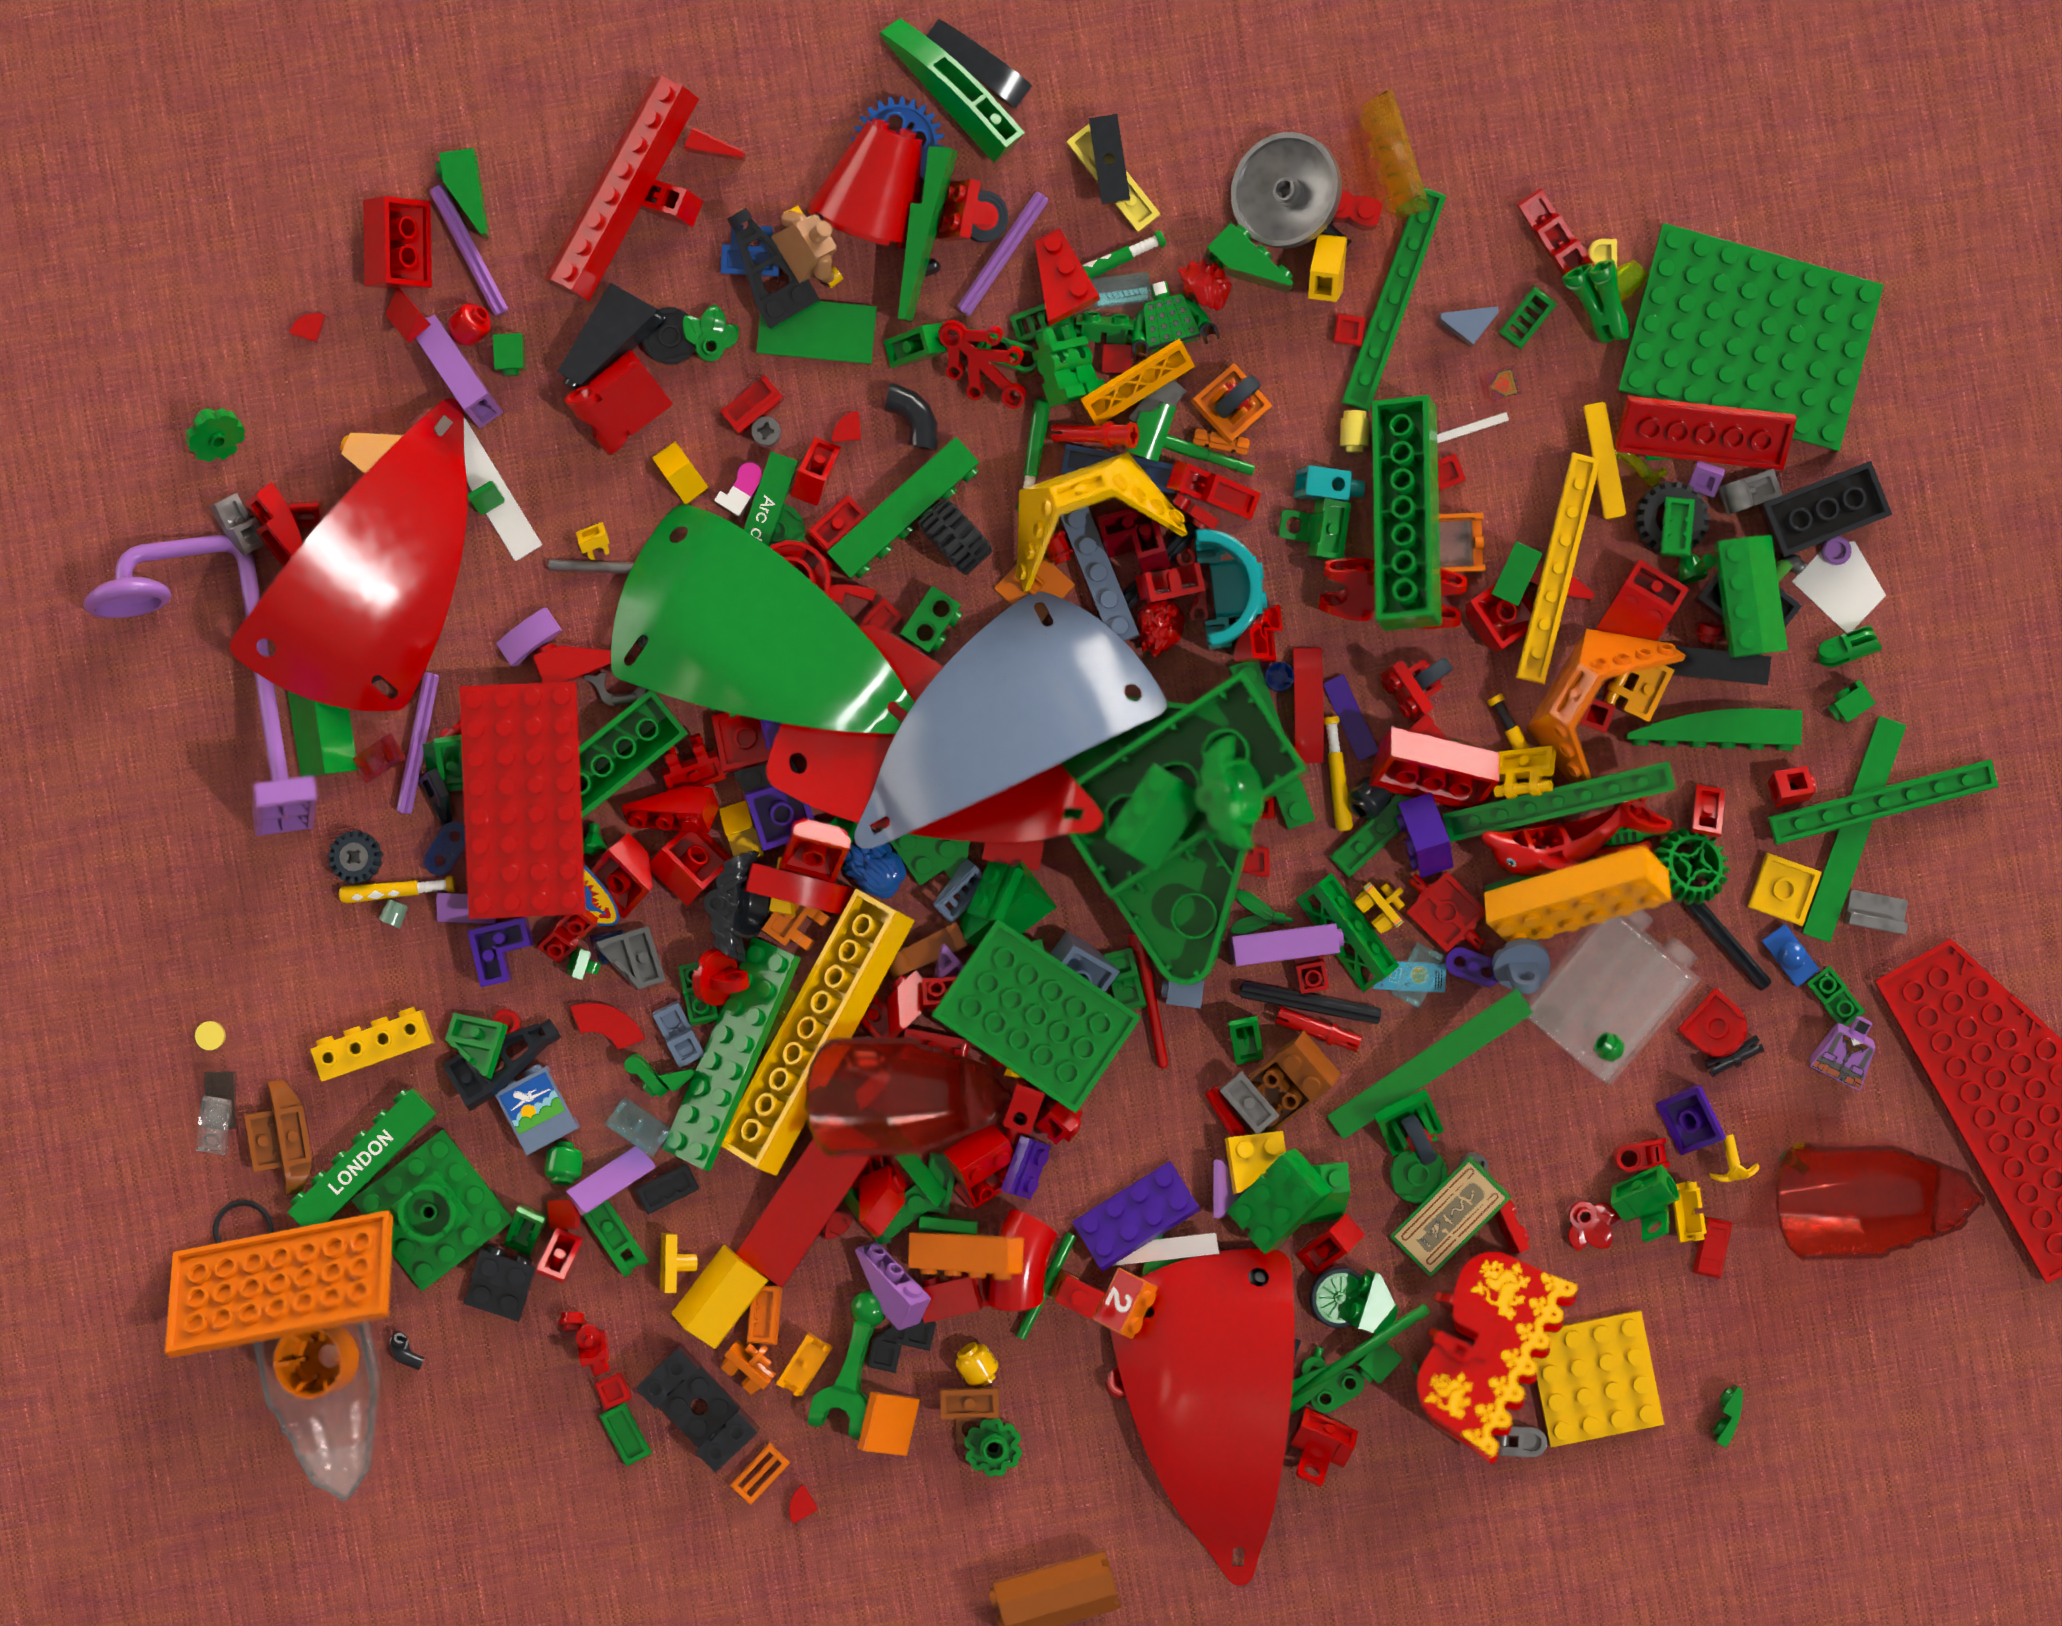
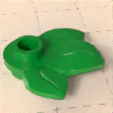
M715 304L703 313L701 319L685 315L683 318L682 328L684 337L695 346L696 354L703 361L714 362L722 356L724 349L732 347L738 339V326L733 324L726 325L723 311ZM707 342L714 344L715 350L713 352L706 349Z

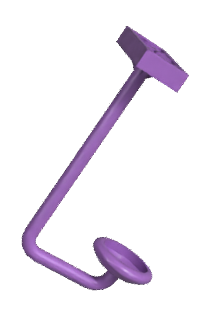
M214 535L141 544L129 548L121 555L116 564L115 580L105 582L93 589L85 597L83 606L86 612L100 618H127L156 611L169 602L171 592L167 586L158 581L144 577H133V569L138 563L217 552H228L237 560L246 618L261 598L252 552L243 556L227 535ZM267 639L259 640L257 643L258 652L263 656L269 657ZM254 672L271 782L254 784L252 818L255 836L313 829L317 801L314 777L288 778L274 683Z

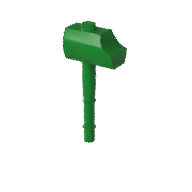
M1160 401L1151 410H1138L1134 422L1139 429L1138 444L1133 449L1126 446L1125 451L1158 462L1162 448L1191 458L1214 463L1235 472L1249 476L1253 475L1255 469L1253 464L1168 435L1176 406Z

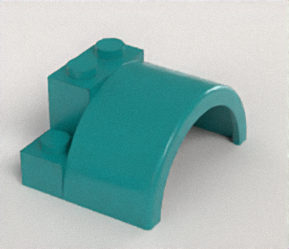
M1197 530L1194 535L1197 563L1200 562V565L1209 564L1216 620L1205 621L1208 651L1231 648L1232 641H1237V638L1248 628L1255 616L1263 614L1262 608H1267L1266 591H1262V579H1264L1262 562L1257 563L1256 556H1252L1242 543L1227 534L1213 530ZM1228 553L1234 559L1221 561V555ZM1240 618L1235 624H1229L1228 619Z

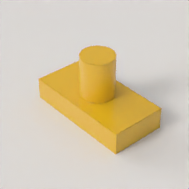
M661 1233L660 1291L676 1293L677 1271H696L697 1255L677 1254V1234Z

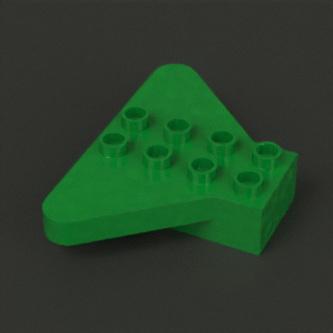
M1243 671L1192 704L1166 701V709L1161 715L1127 729L1060 762L1102 813V822L1097 829L1086 833H1068L1109 898L1115 901L1160 972L1169 981L1178 985L1197 984L1204 981L1212 973L1249 849L1236 848L1218 839L1217 830L1211 827L1207 812L1198 808L1157 871L1106 839L1105 836L1153 763L1197 791L1202 785L1201 769L1205 765L1204 754L1217 741L1228 736H1235L1234 758L1232 761L1244 760L1256 771L1263 791V803L1310 773ZM1126 696V698L1130 701H1139L1141 699L1137 697ZM1066 808L1063 811V818L1082 820L1084 809ZM1256 822L1244 825L1251 838Z

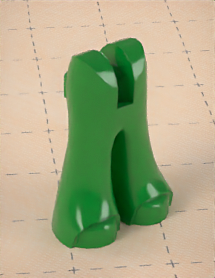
M1614 260L1600 261L1592 266V263L1574 268L1563 276L1565 286L1573 291L1583 304L1601 344L1611 342L1613 337L1618 341L1629 338V322L1621 305Z

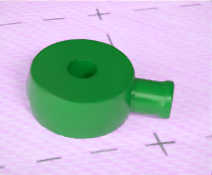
M1315 1346L1314 1354L1303 1360L1300 1367L1301 1375L1311 1372L1313 1366H1316L1317 1369L1327 1366V1363L1322 1358L1324 1348Z

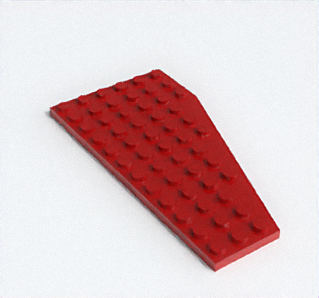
M1948 938L1874 980V983L2044 1283L2048 1284L2062 1276V1039L2017 997L1984 970L1956 942Z

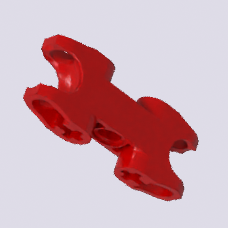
M1358 557L1325 561L1324 576L1330 580L1343 583L1346 588L1338 592L1320 594L1319 609L1346 620L1368 621L1372 619L1373 612L1376 611L1375 561ZM1440 568L1441 598L1447 595H1460L1466 592L1467 577ZM1441 603L1442 625L1421 628L1431 630L1460 626L1461 611L1453 606Z

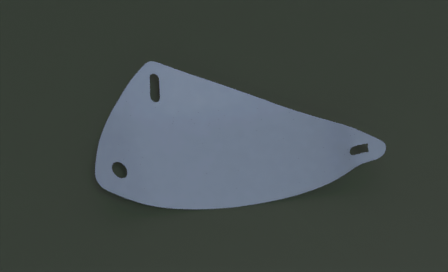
M1038 591L1034 596L1028 594L1002 612L967 642L942 668L917 699L887 751L870 800L854 833V841L863 849H871L893 841L924 825L1023 781L1112 736L1161 715L1166 709V699L1138 656L1105 623L1081 607L1055 595ZM1041 602L1045 604L1053 619L1051 626H1044L1034 609L1036 603ZM1134 684L1140 688L1142 697L1139 701H1130L1126 698L1124 694L1126 685ZM887 816L890 819V825L874 835L869 825Z

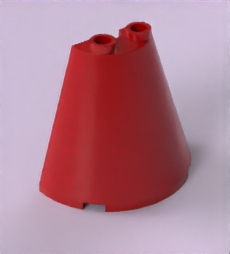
M873 118L872 121L867 120L809 202L807 210L811 215H823V221L828 222L831 227L850 235L889 246L894 241L898 242L897 247L906 249L911 203L919 204L922 139L916 138L917 133L905 128H900L899 132L893 131L888 128V122Z

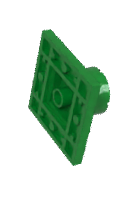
M445 1129L433 1136L352 1199V1202L362 1215L388 1210L393 1215L391 1252L421 1291L425 1290L512 1223L513 1220L511 1214ZM427 1207H432L434 1209V1215L432 1217L427 1215Z

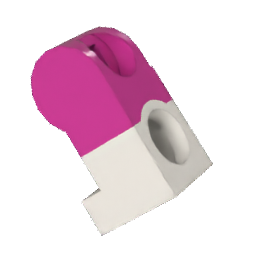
M754 463L743 464L738 469V479L729 493L726 495L720 491L714 501L741 518L758 490L763 475L760 467Z

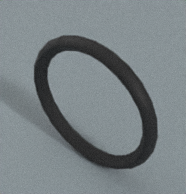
M237 1200L227 1204L219 1211L213 1224L215 1243H222L219 1236V1225L222 1217L232 1208L249 1206L258 1210L263 1215L268 1226V1234L274 1233L273 1222L267 1210L260 1204L249 1200Z

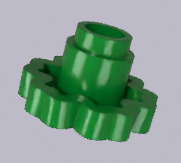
M223 408L217 411L203 409L193 419L194 427L186 430L185 442L198 460L211 462L216 457L224 460L237 451L236 444L244 441L245 428L233 411H227Z
M983 1418L980 1421V1427H970L968 1435L964 1438L965 1446L968 1448L965 1453L966 1460L971 1464L973 1470L979 1471L983 1469L988 1477L995 1475L1003 1476L1006 1473L1007 1467L1013 1468L1018 1464L1022 1450L1017 1444L1021 1441V1436L1012 1423L1003 1424L1000 1418ZM992 1442L998 1443V1448L995 1451H990L987 1448Z

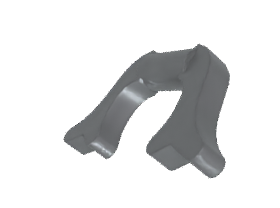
M601 672L598 676L588 674L584 676L586 681L596 686L602 700L609 706L634 703L646 693V688L638 686L633 692L609 694L605 688L607 675L604 672Z

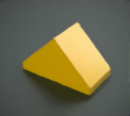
M676 441L652 457L685 504H688L709 489Z

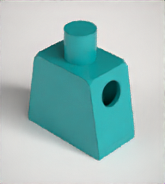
M1308 465L1296 469L1293 498L1307 500L1327 498L1345 502L1349 500V496L1362 498L1365 482L1351 479V471ZM1332 482L1335 484V490L1332 487Z

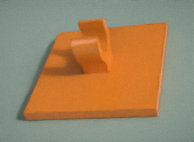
M1043 556L1030 590L1023 591L1021 582L1016 577L1017 564L994 589L1013 605L1028 594L1034 596L1038 591L1063 599L1075 584L1051 562L1048 563V559ZM1039 602L1034 605V609L1042 622L1049 614V611L1044 603Z

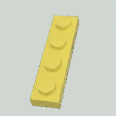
M1088 124L1067 140L1066 144L1098 183L1090 126ZM1106 156L1104 162L1106 164H1113L1115 159L1112 156ZM1126 171L1130 201L1114 204L1135 231L1139 233L1158 218L1160 213Z

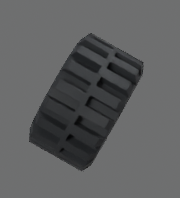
M1665 482L1649 490L1636 505L1638 506L1637 510L1634 511L1633 518H1635V523L1633 525L1634 530L1638 531L1639 535L1637 537L1639 541H1643L1648 550L1652 549L1655 551V554L1660 555L1662 531L1658 528L1655 517L1657 509L1665 503L1666 497L1695 499L1691 549L1704 539L1703 536L1709 528L1707 526L1708 521H1710V514H1707V508L1709 507L1707 502L1704 503L1701 499L1703 495L1693 490L1694 487L1682 485L1683 482Z
M942 499L918 521L922 532L962 574L968 575L993 552L986 538L950 500Z

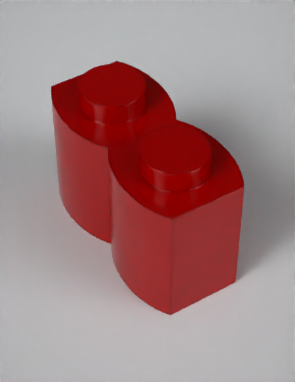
M1342 189L1340 203L1332 221L1335 223L1348 222L1351 226L1360 230H1374L1378 224L1383 204L1368 196L1354 197L1351 193Z

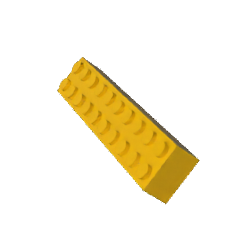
M855 889L744 1093L722 1142V1147L754 1167L777 1176L810 1115L805 1110L807 1097L816 1087H825L915 920L876 898Z

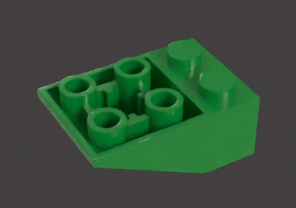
M1231 222L1207 247L1205 256L1212 263L1218 264L1224 270L1225 275L1285 293L1291 291L1294 284L1291 280L1293 275L1283 265L1280 264L1277 267L1270 260L1272 255L1261 244L1256 247L1249 239L1251 237L1250 233L1242 225L1238 224L1235 226Z

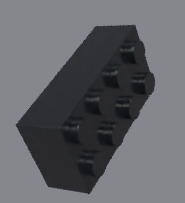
M1871 461L1758 506L1768 533L1772 535L1773 546L1779 559L1893 515Z

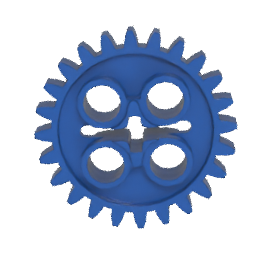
M901 96L899 104H895L892 97H889L888 106H884L880 100L877 101L879 108L877 111L868 107L867 109L871 116L867 118L860 115L859 117L864 124L867 120L872 121L873 118L887 122L891 116H899L903 120L902 128L906 129L908 124L913 122L914 127L911 131L915 133L921 132L926 136L927 142L922 147L920 176L925 179L928 146L944 147L937 144L938 140L945 138L944 134H936L935 132L940 128L941 124L931 123L935 114L930 113L925 116L926 105L916 109L915 99L909 105H905L903 96ZM854 126V129L859 132L862 126Z

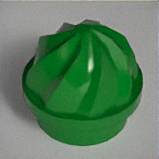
M1605 1032L1595 1042L1594 1051L1598 1053V1058L1601 1060L1614 1062L1622 1057L1624 1044L1618 1035Z

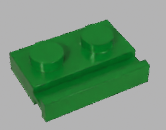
M989 861L971 900L967 914L974 918L991 922L997 919L1003 921L1024 871L1017 866L1011 867L1007 864Z

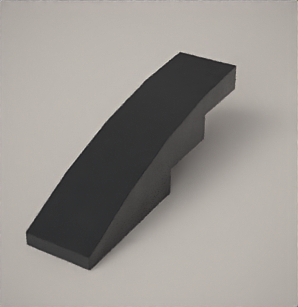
M1675 646L1686 657L1683 661L1665 665L1674 669L1672 676L1767 686L1771 656L1753 655L1729 659V651Z

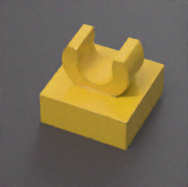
M603 522L576 532L582 553L587 552L589 559H595L593 550L599 547L604 550L605 555L609 554L608 544L610 543Z

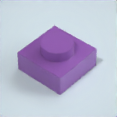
M1697 461L1688 485L1694 487L1693 490L1695 492L1715 498L1725 469Z

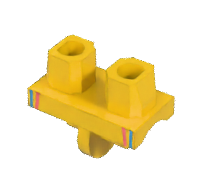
M1368 882L1362 887L1363 891L1353 901L1363 914L1374 904L1381 910L1382 913L1371 921V924L1380 934L1388 931L1393 926L1397 928L1403 923L1402 919L1389 905L1392 902L1398 910L1405 905L1398 897L1404 891L1401 886L1393 891L1387 883L1380 888L1387 896L1384 899L1371 882Z

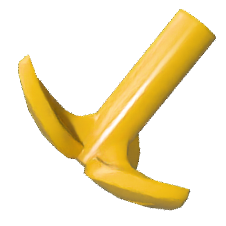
M1727 1135L1723 1143L1730 1170L1724 1175L1709 1173L1713 1180L1724 1183L1743 1180L1758 1172L1759 1164L1755 1163L1747 1170L1741 1166L1734 1135Z

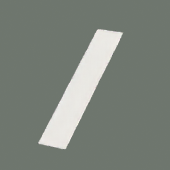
M445 415L434 427L438 436H442L453 423ZM464 417V456L467 483L472 491L489 481L496 483L505 502L486 514L516 562L542 546V543Z

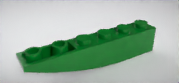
M901 18L879 33V36L993 163L1015 147L1025 132L993 96L946 51Z
M1741 708L1689 714L1624 734V740H1631V746H1649V741H1660V747H1677L1678 742H1689V748H1706L1707 743H1718V749H1735V744H1747V750H1764V745H1776L1775 751H1793V746L1801 745L1802 710Z

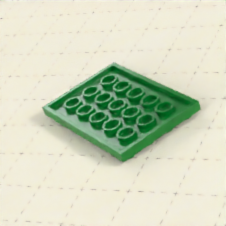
M999 919L993 923L931 1014L1074 1113L1081 1107L1141 1018L1131 1009Z

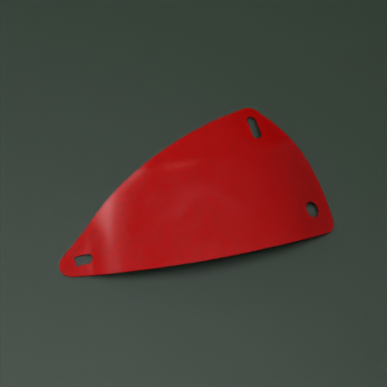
M453 398L444 399L430 410L359 479L318 525L270 585L231 639L230 650L237 660L270 682L297 695L323 704L361 711H398L409 703L426 670L443 628L455 589L464 546L467 520V476L464 456V411L458 400ZM445 415L453 423L442 436H438L434 432V427ZM261 639L273 641L276 645L275 654L269 657L261 655L257 650L258 641ZM376 675L383 677L397 689V697L393 699L387 697L372 684V678Z
M864 625L860 627L861 631L875 645L894 670L909 696L916 702L931 681L942 670L943 666L876 626ZM894 701L888 704V711L902 723L908 713ZM781 723L767 762V778L776 789L805 804L859 823L874 790L884 758L896 734L838 731ZM796 752L803 754L807 760V768L801 774L793 772L789 766V758ZM1058 763L907 834L971 842H1026L1066 833L1091 832L1100 826L1102 813L1064 767ZM1066 808L1084 809L1082 820L1063 818V811ZM885 816L869 826L885 829L890 825V819Z
M1260 1249L1219 1251V1254L1191 1257L1150 1272L1140 1278L1158 1287L1155 1301L1151 1305L1154 1309V1315L1150 1318L1143 1317L1142 1327L1134 1335L1133 1339L1110 1329L1125 1394L1149 1460L1165 1492L1182 1519L1206 1547L1228 1580L1237 1586L1245 1585L1253 1578L1258 1558L1270 1527L1281 1479L1289 1425L1294 1364V1295L1291 1262L1283 1252L1273 1250L1266 1254ZM1255 1268L1265 1270L1269 1276L1267 1284L1264 1286L1253 1285L1248 1278L1250 1271ZM1235 1547H1242L1245 1550L1244 1566H1232L1233 1549Z

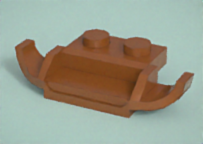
M283 1080L268 1081L267 1086L272 1102L271 1110L243 1115L252 1172L281 1168L284 1174L286 1196L298 1194L303 1190L307 1182L312 1164L303 1105L297 1095Z

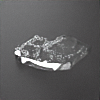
M203 1095L198 1124L197 1151L226 1155L228 1149V1128L232 1115L231 1100Z

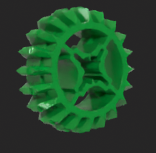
M1681 828L1677 833L1672 831L1667 835V838L1659 842L1660 847L1655 849L1653 854L1668 870L1670 894H1674V902H1680L1683 899L1685 905H1691L1693 902L1696 905L1704 903V900H1712L1715 896L1714 894L1717 895L1722 891L1721 885L1726 884L1728 880L1724 874L1730 870L1723 863L1728 861L1729 857L1721 856L1720 852L1723 851L1724 846H1715L1714 843L1717 837H1712L1708 840L1707 835ZM1678 846L1692 847L1691 851L1687 854L1675 852ZM1694 879L1706 881L1703 887L1690 886V882Z

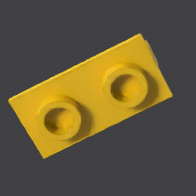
M1687 1181L1678 1183L1676 1185L1680 1198L1673 1203L1678 1241L1682 1243L1690 1240H1704V1234L1707 1233L1704 1214H1695L1694 1210L1702 1208L1701 1189L1697 1187V1182Z

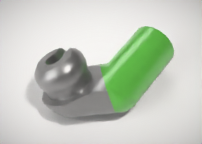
M1794 554L1776 563L1778 583L1790 570L1799 575L1806 568L1807 564L1800 559L1801 556Z

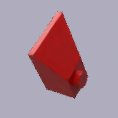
M629 833L615 843L591 869L612 895L619 915L623 919L633 911L653 888L649 853Z

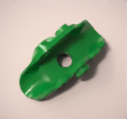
M1228 736L1217 741L1204 754L1205 765L1201 769L1202 785L1196 791L1195 802L1200 809L1207 812L1211 827L1217 830L1218 839L1236 848L1252 849L1255 846L1244 825L1252 824L1259 819L1263 810V791L1256 771L1248 762L1244 760L1232 761L1234 758L1235 736Z

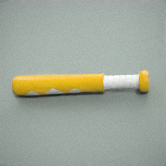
M1339 716L1325 717L1324 725H1326L1329 744L1328 761L1335 827L1338 831H1348L1352 829L1353 821L1348 801L1343 752L1340 751L1337 723H1340Z
M447 876L444 880L426 882L414 880L342 886L339 889V898L342 903H356L415 896L423 892L442 890L447 891V893H454L455 880L453 876Z

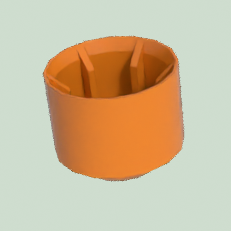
M341 1326L282 1337L274 1351L273 1367L277 1380L287 1392L297 1398L313 1399L342 1390L352 1381L358 1370L359 1352L356 1341L345 1328Z

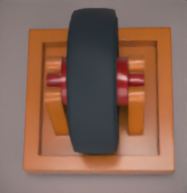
M1235 363L1191 400L1192 404L1228 444L1234 441L1273 406L1258 390L1261 384L1252 374L1246 376Z

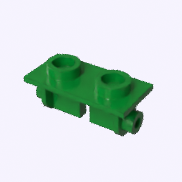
M1085 311L1083 314H1077L1076 324L1082 326H1076L1075 332L1077 337L1086 336L1088 341L1100 342L1101 332L1107 333L1106 343L1126 345V343H1132L1131 331L1128 330H1134V319H1129V316L1123 314H1113L1112 317L1100 316V313L1095 311Z

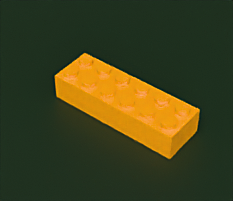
M1640 846L1484 892L1486 923L1507 943L1521 938L1534 940L1551 938L1554 934L1576 931L1582 926L1603 923L1607 919L1617 916H1628L1635 911L1645 908H1656L1662 903L1671 901L1669 873L1645 846Z

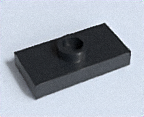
M688 1163L635 1190L647 1215L699 1190L700 1187Z

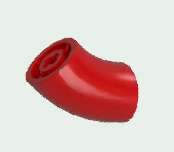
M1011 1209L1007 1213L998 1236L1024 1238L1023 1273L1011 1274V1279H993L994 1273H990L989 1304L996 1310L1022 1311L1035 1308L1044 1301L1046 1267L1058 1235L1051 1227L1039 1219L1019 1210Z

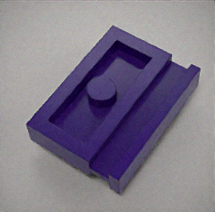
M1020 1136L1001 1190L1009 1194L1031 1199L1033 1193L1037 1190L1038 1179L1043 1166L1048 1161L1051 1145Z

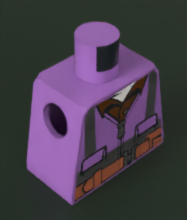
M1861 1016L1855 1018L1850 1028L1837 1023L1809 1058L1810 1067L1860 1091L1875 1050L1874 1040L1866 1036L1872 1023Z

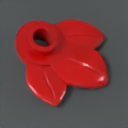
M1578 1201L1569 1210V1221L1571 1223L1568 1231L1569 1243L1577 1251L1582 1250L1587 1243L1598 1249H1607L1611 1246L1613 1239L1612 1230L1609 1226L1616 1223L1621 1217L1608 1203L1601 1202L1593 1205L1588 1201ZM1583 1212H1588L1587 1218L1580 1220V1215Z

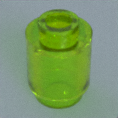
M1631 260L1629 263L1624 262L1616 269L1621 302L1644 284L1643 280L1647 278L1645 270L1635 260Z

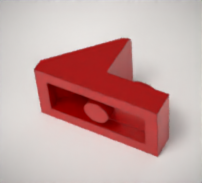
M1696 785L1693 812L1688 825V829L1691 832L1715 837L1721 836L1725 789Z

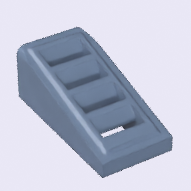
M966 859L937 897L933 906L949 923L952 924L970 906L983 873L976 865ZM965 885L967 888L963 892L961 888ZM956 893L960 896L958 901L953 898ZM948 901L953 905L951 911L945 906Z

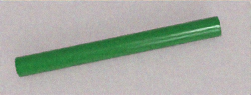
M1066 1232L1045 1274L1044 1301L1039 1306L1027 1310L1015 1334L1020 1339L1026 1340L1077 1236Z

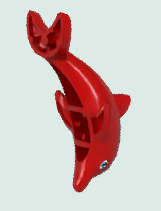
M1646 796L1616 803L1613 809L1592 817L1566 823H1555L1556 817L1526 824L1523 828L1516 831L1490 830L1482 833L1481 839L1491 848L1492 855L1500 867L1511 874L1538 877L1579 865V863L1599 850L1620 827L1650 834H1663L1670 830L1673 823L1649 809L1645 805V801L1649 797Z

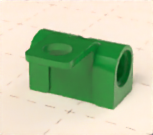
M1320 498L1315 501L1313 514L1284 509L1280 515L1278 536L1284 539L1309 543L1308 557L1323 560L1342 559L1351 503ZM1291 517H1295L1300 521V530L1295 534L1290 533L1286 528L1287 520Z
M1662 1164L1611 1186L1612 1207L1624 1222L1628 1223L1637 1218L1641 1220V1239L1644 1243L1657 1239L1669 1232V1209L1667 1205L1678 1201L1680 1196L1675 1181ZM1656 1223H1661V1226L1658 1230L1649 1233V1230L1653 1225H1655Z

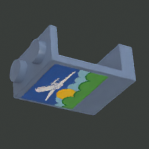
M540 1064L524 1071L525 1078L517 1082L513 1078L495 1095L526 1155L581 1127L577 1118L573 1117L549 1073L551 1071L550 1067L541 1068Z

